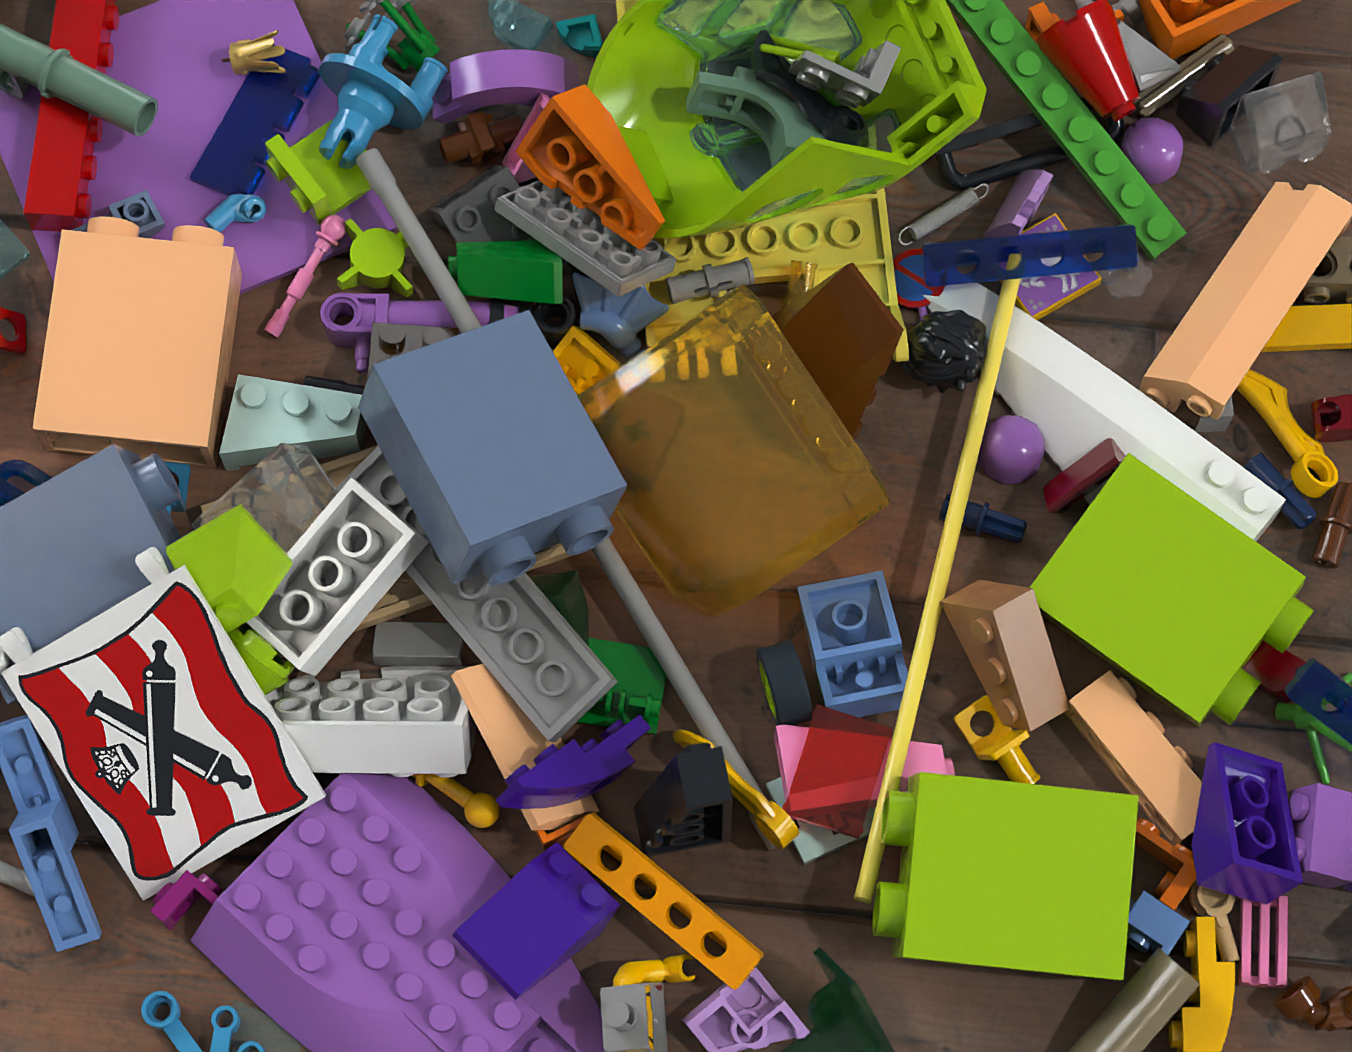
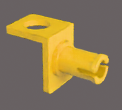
M988 695L982 696L953 717L955 724L979 760H997L1011 782L1035 784L1041 778L1019 747L1022 741L1030 736L1027 730H1012L1011 727L1003 726ZM978 711L988 712L994 721L992 731L984 737L976 735L970 727L971 718Z

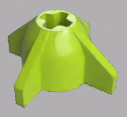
M351 218L347 220L345 228L352 240L350 248L351 268L337 278L339 288L346 290L361 285L374 289L389 287L406 298L412 295L413 286L403 276L405 250L408 244L401 232L394 234L392 231L383 228H372L362 231Z

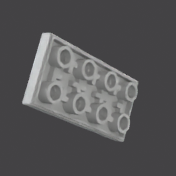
M539 180L519 187L517 190L502 195L496 200L494 208L496 212L617 297L674 270L676 258L663 250L660 243L651 239L645 248L639 250L604 226L600 216L587 207L579 209L571 203V196L559 188L550 189Z

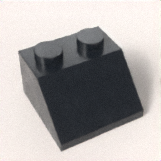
M1239 45L1229 55L1224 52L1221 53L1209 65L1208 73L1200 80L1196 78L1191 79L1178 94L1181 99L1176 115L1212 147L1269 96L1283 59L1277 53Z

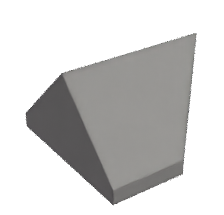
M1117 19L1137 90L1142 91L1178 72L1181 67L1178 63L1123 21Z

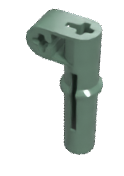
M0 23V89L3 92L21 99L30 86L33 85L39 89L43 97L47 99L57 97L137 137L144 135L150 129L158 110V102L154 97L73 59V56L69 55L71 52L67 49L54 50Z

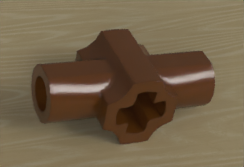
M477 112L468 115L465 120L458 123L457 133L438 138V147L444 163L447 165L469 158L471 165H480L481 167L495 163L497 159L505 155V146L511 145L522 127L521 121L516 114L496 121L493 120L491 113Z

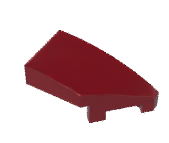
M1264 640L1243 667V670L1261 682L1258 687L1259 689L1275 697L1283 695L1285 703L1295 701L1296 696L1304 694V691L1307 689L1312 691L1321 689L1322 693L1334 687L1333 680L1320 670L1287 650L1282 654Z

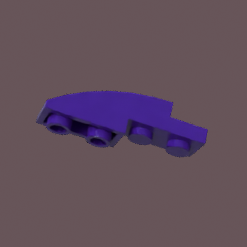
M638 715L626 725L621 719L616 721L600 735L603 741L599 744L593 738L581 747L574 739L560 749L552 744L533 760L536 764L535 767L529 769L526 764H523L504 780L509 787L496 801L501 807L538 809L560 806L588 797L613 783L635 762L627 750L644 736L651 727L641 715Z

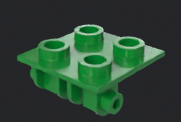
M584 637V642L618 682L576 723L610 727L619 719L626 725L638 715H641L651 727L646 734L656 735L666 674L650 647Z

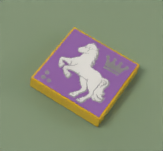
M1056 213L1021 232L1016 243L1008 239L987 251L984 257L1001 284L1009 255L1020 254L1025 257L1015 304L1020 310L1036 320L1043 318L1097 287L1102 280Z

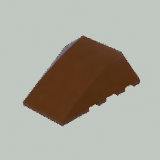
M852 262L743 336L738 379L786 445L841 467L846 465L851 454L848 451L852 439L858 437L862 429L861 417L866 406L871 405L877 394V390L874 388L879 376L885 375L904 329Z

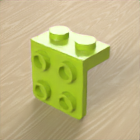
M333 119L290 148L279 134L265 142L269 159L265 161L267 168L278 182L284 180L291 189L289 194L302 213L308 211L318 225L321 224L326 216L335 215L372 190L357 163L351 169L339 166L342 155L348 146L347 142L340 141L329 160L324 158L319 152L320 143L324 140Z

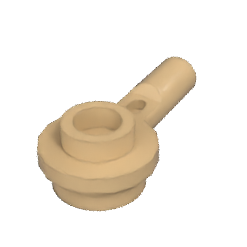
M1196 880L1190 889V904L1201 917H1215V937L1222 962L1239 961L1240 957L1227 914L1232 910L1235 896L1198 886Z

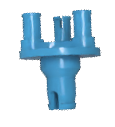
M379 14L373 16L372 22L361 42L354 44L349 54L330 53L324 57L319 66L321 79L337 95L339 109L326 132L324 140L320 143L319 152L324 158L329 160L340 141L347 142L348 146L339 163V166L345 169H351L356 164L357 158L364 152L375 131L387 125L406 130L420 128L434 104L432 97L443 77L448 72L445 65L430 57H426L423 60L422 66L410 86L386 71L382 65L383 59L388 54L386 47L398 27L385 16L381 19Z

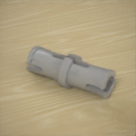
M748 257L712 267L711 263L702 265V270L666 278V285L672 304L709 295L710 298L717 297L721 291L755 283L752 265Z

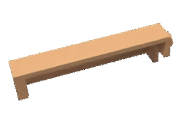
M1275 182L1145 373L1139 391L1164 409L1173 413L1176 412L1181 401L1184 400L1194 413L1203 417L1210 416L1218 420L1228 400L1337 237H1341L1352 219V204L1321 185L1307 184L1304 190H1292L1293 188L1288 182Z

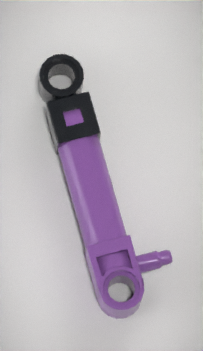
M337 293L328 297L320 310L324 331L329 341L337 347H355L356 371L361 374L368 372L372 322L458 328L441 300H390L389 294ZM563 296V304L537 302L535 306L534 302L491 298V301H467L481 326L529 310L548 345L553 349L557 347L572 326H577L574 305L565 296ZM348 315L353 317V320L347 325L340 326L334 324V321L340 316ZM554 316L565 319L563 324L555 327L547 325L545 321Z

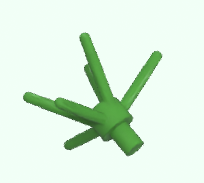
M1352 673L1345 674L1334 683V687L1331 690L1325 691L1315 700H1313V691L1307 689L1304 691L1303 699L1300 698L1296 704L1278 703L1276 706L1275 716L1277 720L1293 721L1297 729L1306 730L1321 781L1325 785L1330 783V777L1316 731L1352 752V742L1330 729L1334 728L1352 733V724L1327 717L1326 708L1327 704L1352 693Z

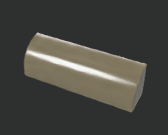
M1158 947L1068 1052H1142L1198 988L1200 983Z

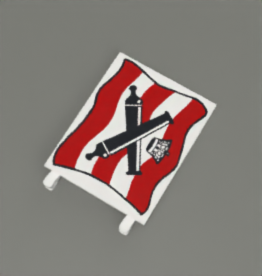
M155 547L146 549L135 558L138 568L152 584L33 653L27 636L20 627H14L0 636V646L15 663L2 671L1 674L143 901L158 893L167 883L171 882L174 884L186 870L190 873L197 871L326 796L185 564L169 573L162 555Z

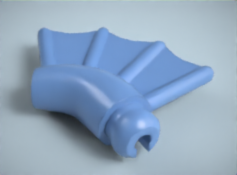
M576 272L572 274V280L581 307L580 329L601 334L614 349H620L623 356L630 357L636 354L641 348V341L636 337L637 333L669 311L667 304H663L650 296L645 285L617 297L592 278Z

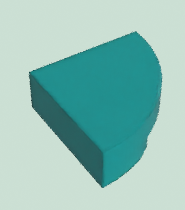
M596 14L556 21L557 33L568 48L584 56L597 57L603 43Z

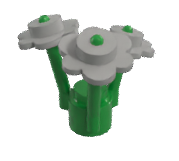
M366 0L358 9L361 13L367 11V14L362 20L355 17L351 23H348L344 38L348 40L345 53L349 54L353 45L357 44L360 39L362 40L366 33L365 30L372 20V14L368 11L372 10L377 4H380L386 11L384 16L392 18L406 35L397 45L402 50V53L397 52L388 45L386 47L388 50L387 56L393 59L404 71L411 65L418 72L423 60L426 57L433 58L441 49L434 43L436 39L428 32L412 5L420 0ZM401 13H406L407 17L409 18L415 29L411 28V26L400 15Z

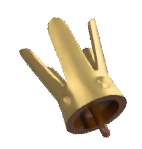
M278 30L254 40L245 39L238 40L236 43H230V58H223L222 62H231L235 75H245L250 71L286 73L285 69L279 67L276 62L260 61L281 56L285 53L286 49L280 45L273 46L274 40L272 37L278 34Z

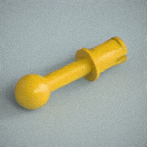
M435 774L412 775L416 779V785L419 787H423L429 782L464 808V815L472 826L486 828L493 825L498 819L500 808L492 795L484 792L474 794L452 777L443 778Z

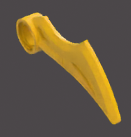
M1249 369L1236 389L1257 410L1295 463L1291 466L1290 470L1294 485L1308 497L1319 498L1323 496L1338 481V471L1334 463L1325 455L1322 444L1309 436L1294 419L1288 405L1287 389L1272 379ZM1308 467L1319 476L1321 481L1314 478V476L1308 470Z
M679 729L673 732L674 741L683 748L698 743H710L712 748L715 747L711 741L690 731ZM725 759L731 794L753 814V820L762 834L775 847L783 850L799 836L800 832L796 824L778 804L768 801L761 792L745 781Z

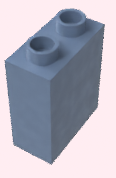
M529 310L373 364L358 408L453 585L482 573L489 585H501L516 579L532 568L537 561L534 553L561 543L568 555H577L598 546L613 533L614 527L609 519L628 485Z
M112 444L0 507V636L14 627H20L27 636L33 653L149 586L152 583L140 571L135 558L150 547L158 549L169 573L175 570L166 553V547L182 537L166 507L181 499V494L173 475L157 453H152L141 460L139 454ZM11 658L7 668L15 664ZM0 675V691L6 703L21 706L3 675Z

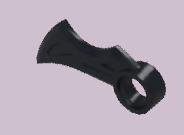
M760 30L752 49V63L756 79L773 85L789 95L801 108L806 121L821 128V132L827 140L858 146L868 128L867 122L862 115L845 106H833L818 91L799 84L796 81L797 76L789 72L791 64L785 57L760 51L759 46L761 44L776 46L767 30Z

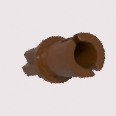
M1338 482L1336 484L1327 515L1320 519L1319 523L1323 527L1314 555L1311 558L1314 563L1332 569L1338 568L1347 535L1352 534V483Z

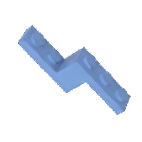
M27 714L1 722L0 768L18 811L15 820L9 828V832L56 951L59 952L99 939L102 930L71 854V849L79 832L43 740Z

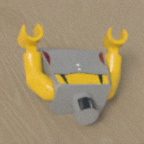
M689 954L669 956L663 962L659 959L628 962L618 969L613 979V987L601 988L600 992L604 1052H668L664 985L662 981L665 979L668 983H680L694 980L695 975L686 976L682 971L683 961L691 960L693 956Z

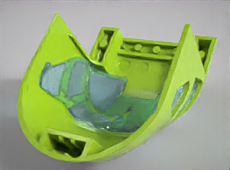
M639 0L621 17L604 41L594 62L587 87L612 115L665 219L663 225L654 235L656 238H679L740 228L797 210L878 191L913 171L980 118L987 91L945 0ZM760 30H767L769 34L811 46L839 51L841 58L840 66L854 71L862 55L866 56L870 48L876 49L885 40L901 47L882 93L865 107L858 105L856 109L851 108L862 115L868 125L867 131L858 146L829 141L825 137L821 139L811 136L773 168H771L770 154L766 144L753 130L732 120L688 113L685 100L698 71L732 77L737 66L754 70L752 49ZM785 57L790 64L796 60ZM825 90V93H820L833 106H845L834 99V93Z

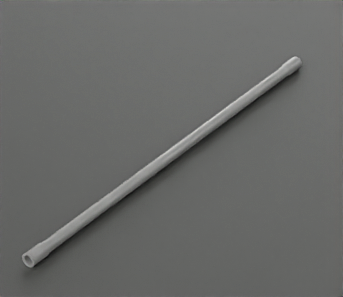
M374 148L362 153L356 160L357 165L372 190L380 197L461 334L482 327L398 188L396 179L379 150ZM608 537L601 544L592 548L591 551L702 736L711 741L715 747L722 746L726 761L745 781L762 793ZM747 809L749 818L767 849L770 851L776 848L758 829L753 820V814Z

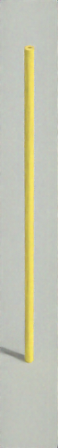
M1010 254L1008 257L854 899L864 903L872 902L885 848V845L881 843L882 811L887 790H899L942 610L939 601L945 597L1023 272L1025 257L1020 254Z

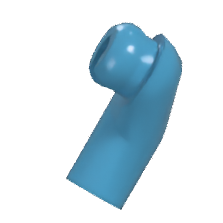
M232 194L203 221L208 228L221 233L232 222H258L266 214L267 207L259 196Z

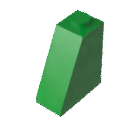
M539 241L456 242V256H448V271L454 281H457V286L463 295L563 304L562 259Z

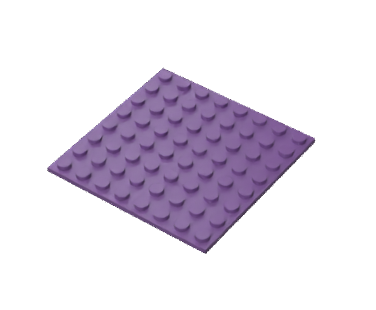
M159 0L119 16L117 31H111L110 43L113 44L114 48L113 64L111 68L106 67L105 74L154 97L158 102V110L152 126L140 137L102 120V139L100 143L95 142L93 155L97 158V174L95 180H89L87 192L91 195L92 202L89 219L108 215L109 205L147 190L165 222V227L150 239L172 241L173 229L175 227L184 225L207 227L203 220L230 195H255L263 199L266 204L267 210L264 217L258 222H232L221 232L224 235L223 246L234 247L241 267L240 295L295 273L300 268H304L315 249L314 245L318 240L315 233L320 231V225L317 224L308 211L302 213L289 194L291 189L284 180L278 182L267 168L265 161L269 159L265 142L279 134L290 148L334 119L339 109L337 95L327 87L320 77L319 66L322 62L294 1ZM278 30V34L272 37L274 40L273 46L280 45L286 49L285 53L281 56L260 60L276 62L279 67L285 69L286 73L250 71L245 75H235L231 62H222L223 58H230V43H236L238 40L245 39L254 40ZM33 85L30 86L21 99L10 96L0 89V155L23 210L41 101V93ZM370 190L335 214L342 217L345 222L351 218L362 231L372 228H383L392 232L398 230L380 197L373 190ZM84 218L83 225L88 223L89 219ZM32 230L54 282L61 232ZM347 232L337 241L339 243L337 247L331 246L328 253H324L320 262L350 250L352 240Z

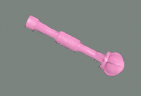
M329 215L322 220L320 231L315 233L318 237L314 245L315 249L304 268L299 269L286 291L287 297L282 306L275 311L265 326L264 331L276 338H279L290 317V311L296 301L301 300L314 278L313 272L324 253L327 254L331 246L337 247L339 244L337 241L345 235V221L342 217Z

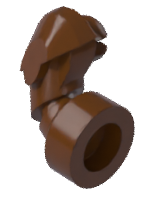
M1305 976L1289 985L1274 1001V1005L1285 1019L1300 1020L1308 1026H1315L1316 1031L1352 1030L1351 986L1341 989L1337 994L1330 996L1325 1003L1321 1004L1319 1002L1322 991L1310 976Z

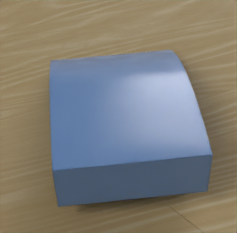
M883 571L797 587L807 643L826 724L899 710L908 671L902 653V640Z

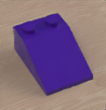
M1216 742L1208 746L1191 844L1198 886L1267 905L1303 883L1282 763Z
M555 843L519 871L458 927L452 936L517 1000L600 936L620 904L558 843Z

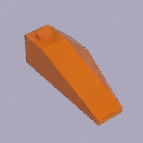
M586 84L552 96L515 152L541 183L550 189L559 188L572 197L571 203L579 209L587 207L600 216L602 224L639 250L645 248L663 225L665 219L612 115Z

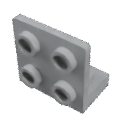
M885 40L876 49L870 48L866 56L862 55L854 71L805 50L791 64L789 72L796 75V81L804 87L816 91L822 87L834 93V99L847 107L855 109L858 105L865 107L882 93L901 47Z

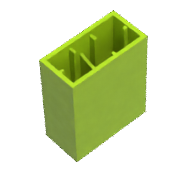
M1130 453L1126 455L1029 587L1034 590L1043 617L1198 728L1210 712L1228 725H1231L1261 684L1259 680L1243 670L1248 660L1263 640L1283 654L1314 612L1313 609L1295 597L1305 582L1306 577Z
M918 772L909 776L907 792L887 790L882 811L881 843L883 845L902 846L898 883L878 881L872 916L873 936L893 938L891 957L1103 980H1123L1139 795Z

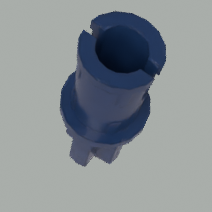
M1261 452L1255 455L1244 465L1243 468L1286 499L1280 512L1296 529H1304L1317 517L1316 512L1292 487L1294 481L1291 478L1285 479L1266 458L1264 453Z
M947 493L940 511L939 520L945 521L951 497L949 493ZM967 501L962 522L963 527L974 530L977 536L982 531L1015 543L1022 541L1027 528L1025 520L989 509L990 503L987 502L981 505Z

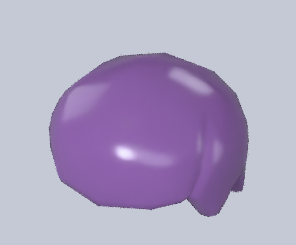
M1157 117L1141 118L1132 122L1131 126L1126 128L1121 141V151L1148 184L1163 183L1174 176L1179 169L1183 155V138L1170 122Z
M1000 416L995 418L992 423H988L984 430L978 455L979 463L990 478L1003 484H1021L1035 476L1039 470L1044 456V437L1036 423L1022 416Z

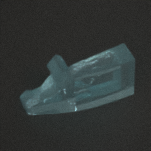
M488 0L489 18L497 39L514 49L536 51L554 28L550 17L519 3L518 0Z

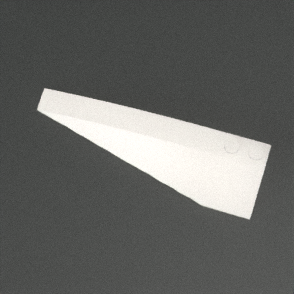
M943 262L948 272L947 285L939 297L923 295L931 302L926 309L930 313L959 309L979 319L986 326V337L983 347L985 353L999 296ZM1014 306L994 392L997 396L1001 395L1012 409L1011 413L1014 416H1022L1037 424L1044 437V453L1054 465H1058L1064 471L1104 440L1112 438L1125 456L1128 453L1132 454L1254 541L1259 539L1277 517L1286 500L1137 388ZM1108 480L1084 497L1089 504L1093 502Z
M471 666L382 667V678L360 679L359 670L341 672V678L324 682H319L313 675L297 676L296 679L290 680L284 686H280L265 695L312 772L390 773L395 777H408L413 774H435L438 777L448 778L458 774H466L473 753L476 723L451 677L456 671Z

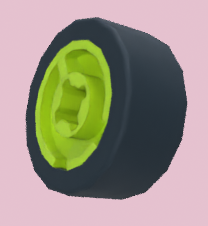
M788 640L759 648L756 651L758 670L767 703L776 726H794L811 721L813 719V710L810 694L798 654L792 642Z

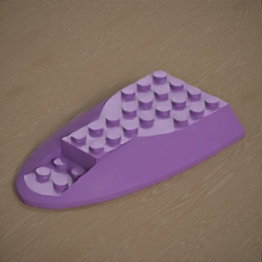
M341 773L324 790L326 796L307 807L216 899L191 939V942L259 1008L311 1052H604L601 1010L571 958L515 1000L452 936L458 927L509 882L511 878L478 841L429 793L416 785L410 776L395 777L390 773Z

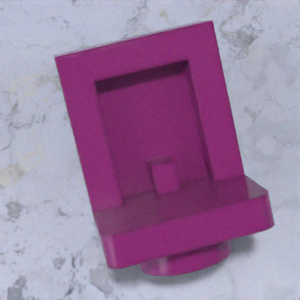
M186 870L174 884L169 882L160 889L153 900L155 906L150 912L161 924L171 931L200 897L212 906L223 890L204 873L197 879Z

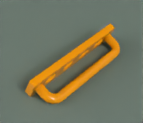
M595 813L587 814L565 842L564 849L730 988L734 990L740 988L763 959L764 954L760 949ZM602 849L606 850L621 863L617 870H609L602 864L600 859ZM637 877L656 892L651 899H645L636 892L635 881ZM671 906L675 907L691 921L687 927L682 928L673 924L669 916ZM706 935L710 936L726 950L722 956H713L707 952L704 946Z

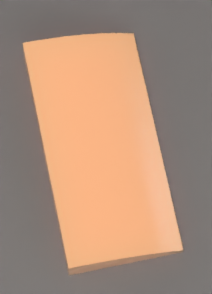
M484 664L464 668L451 675L505 779L523 764H526L529 769L535 767L536 764L533 760L552 744L558 749L565 746L561 738L554 743L549 742ZM590 795L581 800L560 806L521 809L531 830H558L592 812L598 813L599 809Z

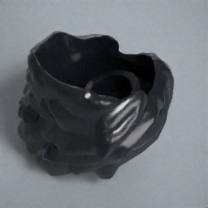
M959 309L948 312L934 311L924 315L923 320L918 324H912L906 328L909 361H901L903 370L913 380L925 382L928 386L935 385L940 393H944L948 388L963 391L966 383H971L977 379L975 374L981 370L982 360L985 358L983 347L986 337V326L979 319Z

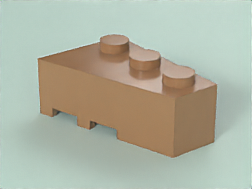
M977 580L939 601L1003 726L1031 732L1070 709L1033 588Z

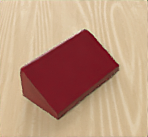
M1107 438L1045 484L1043 492L1046 508L1050 513L1065 512L1113 475L1126 457L1114 439Z

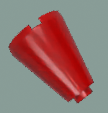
M1098 0L1076 10L1077 15L1069 20L1064 21L1062 18L1036 38V42L1042 53L1102 118L1111 116L1114 121H1117L1136 110L1133 103L1139 99V93L1113 6L1110 5L1108 0Z

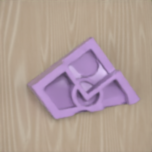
M1037 169L1021 172L980 244L993 249L999 245L1003 237L1016 243L1025 225H1029L1047 193L1053 174Z
M757 968L753 970L740 988L734 990L724 983L681 1019L707 1052H738L750 1048L755 1050L768 1047L771 1043L783 1040L801 1039L810 1033Z

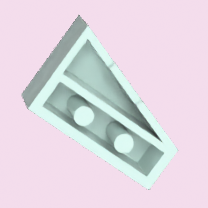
M238 374L219 452L226 471L239 470L240 466L266 463L268 466L280 464L282 460L304 457L307 460L353 454L361 451L367 426L358 408L362 395Z

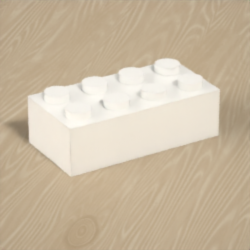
M350 478L289 550L287 555L292 559L291 568L260 614L246 623L299 670L316 676L429 541L370 489L355 479Z

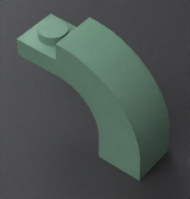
M737 66L732 77L698 71L685 100L688 113L732 120L753 130L768 148L771 168L811 136L824 139L821 128L806 121L801 108L789 95L773 85L757 80L754 70Z

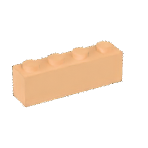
M1109 670L1068 701L1070 709L1064 713L1129 794L1139 795L1138 805L1160 830L1166 840L1173 846L1176 844L1183 845L1193 837L1202 782L1191 770L1193 764L1186 752L1179 746L1173 747L1163 735L1165 730L1159 719L1150 711L1145 713L1135 701L1137 696L1132 686L1122 677L1117 679L1112 671Z

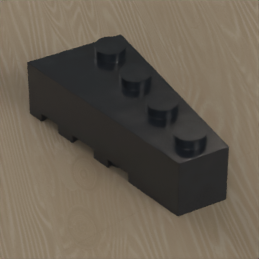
M698 743L684 748V753L674 756L635 804L634 811L642 853L647 857L731 842L733 799L722 746L712 748L710 743Z

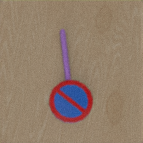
M923 248L909 249L900 253L893 260L897 299L900 306L908 309H918L921 321L923 316L927 314L926 307L931 304L923 295L939 297L947 285L948 272L942 259L934 252Z

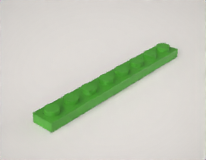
M945 0L949 8L1151 261L1187 233L1051 61L1042 53L1039 46L1002 0Z

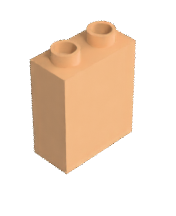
M93 217L89 219L87 232L62 230L32 428L45 450L94 455L112 444H116L139 454L141 460L152 453H157L164 462L217 468L242 280V271L234 247L223 246L224 235L207 227L193 225L175 227L173 229L172 241L140 238V228L138 225L115 217Z

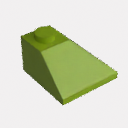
M241 504L166 547V553L174 569L176 570L185 564L226 633L260 614L292 566V559Z

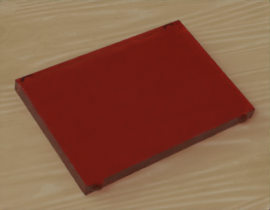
M817 705L812 711V722L787 801L783 804L782 808L791 818L859 839L864 831V820L888 742L892 739L891 732L893 728Z

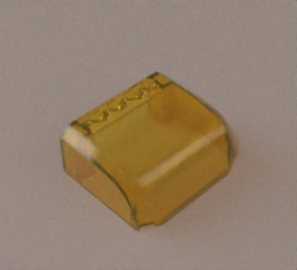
M744 283L723 294L577 394L628 485L615 511L670 592L680 599L688 601L706 611L712 617L726 613L766 591L891 504L884 484L760 299Z

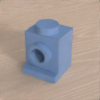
M1143 891L1137 902L1130 898L1127 942L1144 953H1147L1149 950L1155 952L1159 947L1168 955L1190 921Z

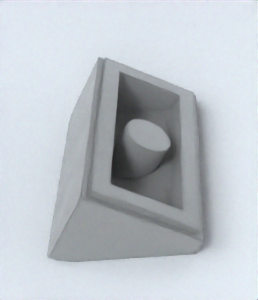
M381 622L376 624L372 653L375 665L462 666L463 639L450 623Z

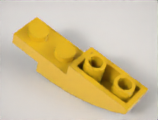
M1196 917L1190 925V930H1184L1183 953L1184 957H1191V976L1200 985L1186 1000V1002H1193V1007H1182L1175 1015V1020L1169 1021L1170 1048H1177V1052H1221L1232 1014L1235 990V962H1217L1215 917Z

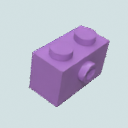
M1319 783L1291 790L1289 806L1303 882L1326 889L1351 884L1352 793Z

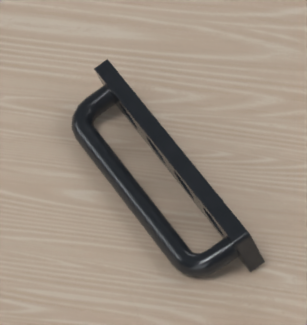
M1080 98L1090 111L1094 110L1084 98ZM1031 113L958 135L927 160L936 158L944 181L952 188L967 190L970 187L976 188L981 184L988 185L1017 176L1025 170L1040 169L1069 160V157L1058 145L967 174L957 171L952 153L1042 126V123L1035 114ZM1109 116L1107 117L1108 127L1105 131L1116 143L1124 130V117L1114 121Z

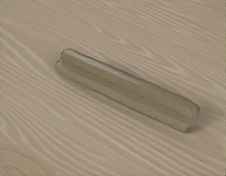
M1224 34L1215 37L1179 63L1181 67L1176 74L1139 92V99L1133 103L1136 107L1134 112L1142 118H1146L1176 97L1191 79H1201L1208 73L1209 65L1218 55L1223 52L1229 55L1235 49L1232 40Z

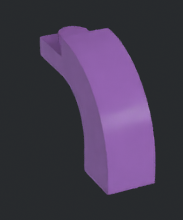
M521 49L487 51L450 62V73L443 77L432 97L434 102L432 106L433 119L446 124L478 108L494 104H521L533 108L541 93L549 96L551 99L552 96L578 87V65L551 53Z

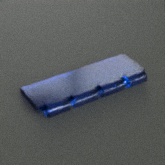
M286 49L285 53L281 56L260 60L276 62L279 67L285 69L286 73L249 72L191 173V181L228 196L238 192L244 195H254L266 173L265 169L254 163L257 161V163L266 166L265 161L269 159L265 142L277 134L285 140V136L281 132L274 130V128L289 132L305 104L293 94L308 98L320 78L319 69L310 65L312 63L310 58Z

